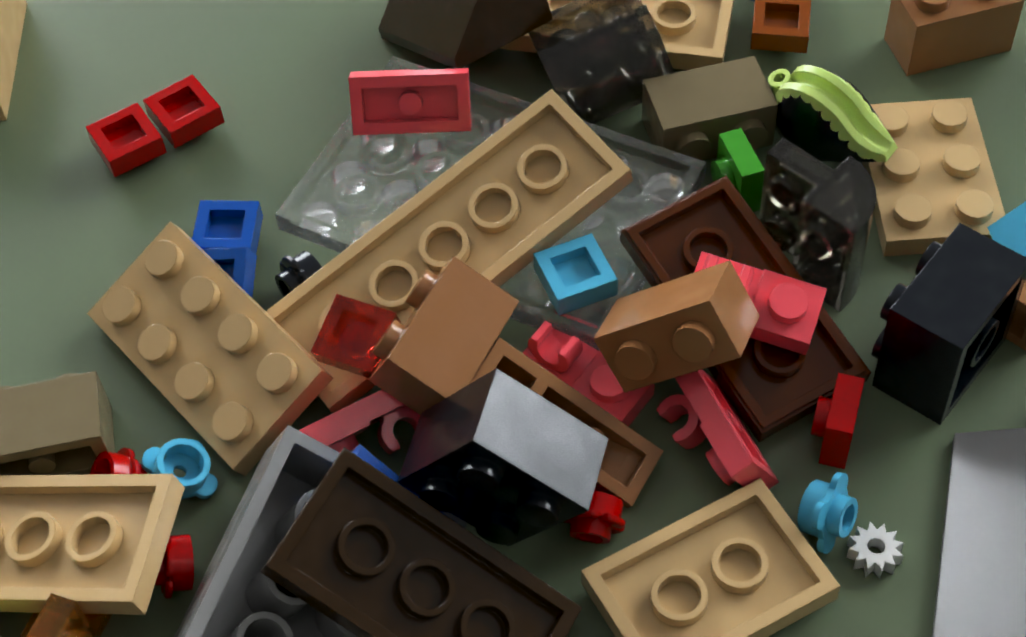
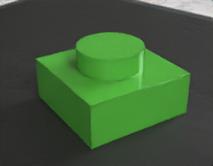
M742 128L720 133L718 137L717 160L711 162L713 182L727 176L753 212L761 210L765 176L764 167Z

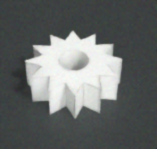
M871 522L869 523L868 530L857 526L855 536H849L847 546L850 548L846 558L855 560L853 570L864 568L865 578L871 572H874L879 579L881 578L882 571L893 575L895 566L901 565L903 555L900 552L904 543L895 540L897 531L886 533L885 523L878 529ZM876 547L881 553H873L868 548Z

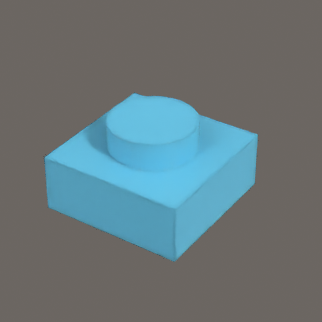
M592 233L533 253L534 270L558 316L618 295V279Z

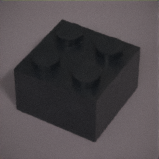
M961 223L958 224L943 244L933 241L927 247L916 267V277L909 286L899 283L891 291L880 313V318L887 321L886 326L876 340L871 353L873 357L878 359L872 386L939 425L945 420L1005 341L1026 280V257Z
M496 368L421 413L397 482L417 493L419 498L438 511L449 512L472 525L483 539L495 544L511 546L589 511L609 438Z

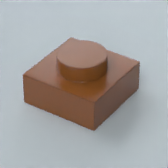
M755 0L750 49L807 53L811 0Z

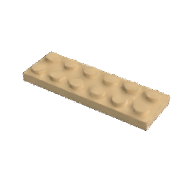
M550 89L266 312L333 377L331 382L318 396L331 413H334L353 404L376 386L369 379L382 359L374 355L372 351L394 319L403 325L406 323L415 308L407 304L405 300L427 269L438 275L449 260L455 256L500 287L533 261V253L551 247L633 181L631 169L553 89Z

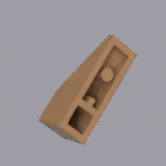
M499 337L471 383L497 368L609 438L594 491L616 496L624 502V507H632L664 451Z

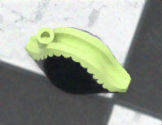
M812 65L798 66L792 74L787 69H777L769 75L768 83L778 104L775 130L787 147L795 154L816 161L887 162L898 148L865 96L852 83L839 75Z

